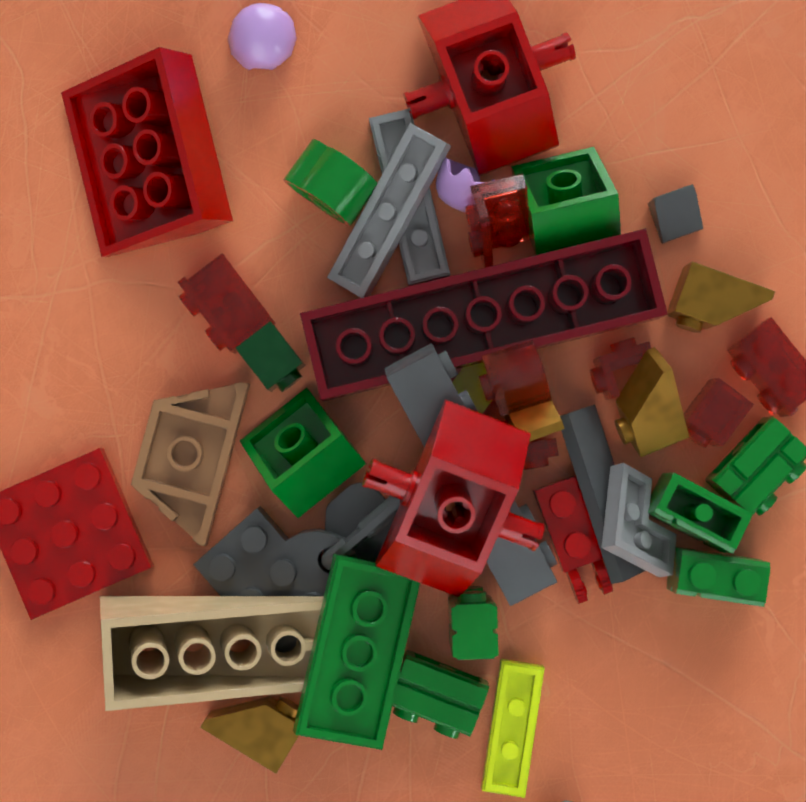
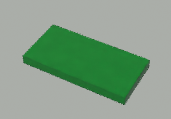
M333 554L293 732L295 735L379 750L383 749L419 591V582L376 567L375 562Z

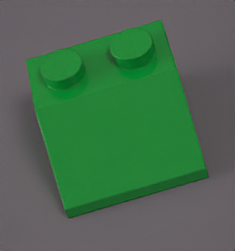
M595 147L511 166L526 232L536 255L621 234L619 193Z
M307 387L240 440V443L271 491L297 518L367 464Z

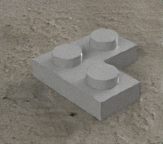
M625 463L610 466L601 548L659 578L673 575L677 534L649 520L648 510L650 507L652 478Z

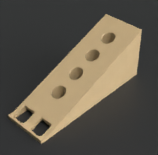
M100 596L105 711L302 692L324 596ZM292 635L297 638L296 646L291 651L283 653L275 650L276 643L283 636ZM247 639L251 641L249 647L242 652L230 650L231 646L238 640ZM192 644H204L198 651H186ZM150 647L155 648L152 651H142Z

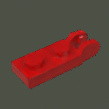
M571 476L533 490L561 570L567 574L577 603L580 604L588 601V593L576 568L590 563L595 573L598 588L602 590L604 595L613 592V587L603 563L598 541L576 477Z

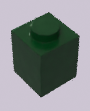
M271 321L236 347V350L266 389L271 392L277 387L281 392H284L303 377L299 370L306 365Z

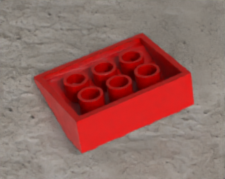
M158 47L61 92L101 257H110L200 234L233 221L191 54Z

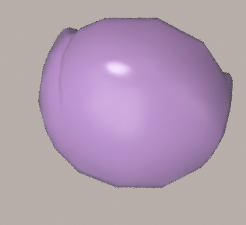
M256 3L242 9L233 19L228 35L231 55L248 70L253 68L273 70L277 65H281L291 56L297 39L294 22L288 13L278 6L267 3Z
M446 157L436 177V190L439 198L445 204L461 212L475 213L490 209L496 205L501 196L502 186L497 184V180L493 179L490 183L481 182L476 169Z

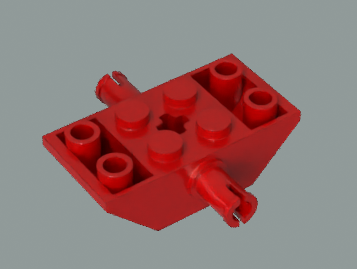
M458 0L418 15L419 23L440 76L438 82L409 93H403L407 108L410 107L409 113L413 120L446 106L453 109L478 176L559 146L550 96L541 71L576 58L574 45L568 46L571 38L567 32L531 46L519 14L509 0ZM483 70H488L490 75L498 74L497 79L494 81L484 79L482 77Z
M445 399L415 470L407 473L372 458L368 466L370 471L366 470L362 487H368L400 499V506L377 557L375 566L460 597L481 575L498 537L526 547L534 552L539 546V542H536L535 538L542 540L544 524L509 512L520 487L531 437L530 432ZM452 502L462 503V507L455 505L451 511L446 510V506Z

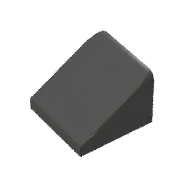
M693 184L655 197L648 203L662 244L703 229L697 194Z

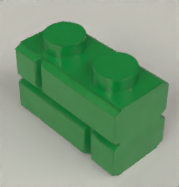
M773 416L763 417L705 480L724 499L752 513V516L755 512L760 516L768 511L776 502L778 497L774 492L784 481L788 484L794 482L806 470V464L803 462L806 459V446L797 437L793 436Z
M674 472L663 473L660 476L651 494L648 510L649 515L697 541H703V544L718 552L732 554L737 549L752 517V513Z
M675 547L673 575L667 578V589L680 595L694 597L697 595L701 598L764 607L771 567L769 562L756 558Z
M469 586L460 597L454 595L448 597L449 644L452 656L457 658V660L494 659V657L498 656V634L495 630L498 628L497 606L491 596L487 595L481 586Z
M406 649L392 705L395 707L393 714L417 723L419 717L434 722V730L454 739H458L460 733L471 736L489 691V684L485 679Z

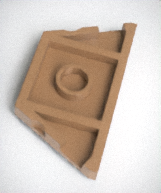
M240 382L215 389H206L186 395L154 400L131 486L146 499H150L171 521H175L193 537L192 540L201 546L208 544L250 387L248 383Z

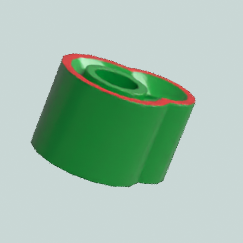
M316 139L311 140L283 179L288 186L302 197L346 226H350L377 185V181L357 163Z

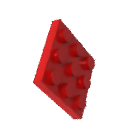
M98 448L0 491V549L31 620L154 566L104 448Z

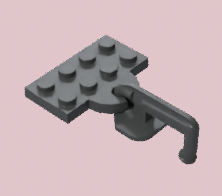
M362 482L354 483L328 504L326 508L325 530L320 528L303 530L291 538L285 535L260 506L193 565L220 596H324L333 554L376 562L400 506V499L392 496L385 499L379 491L362 487ZM292 635L283 636L276 643L275 650L283 653L291 651L296 646L297 638Z

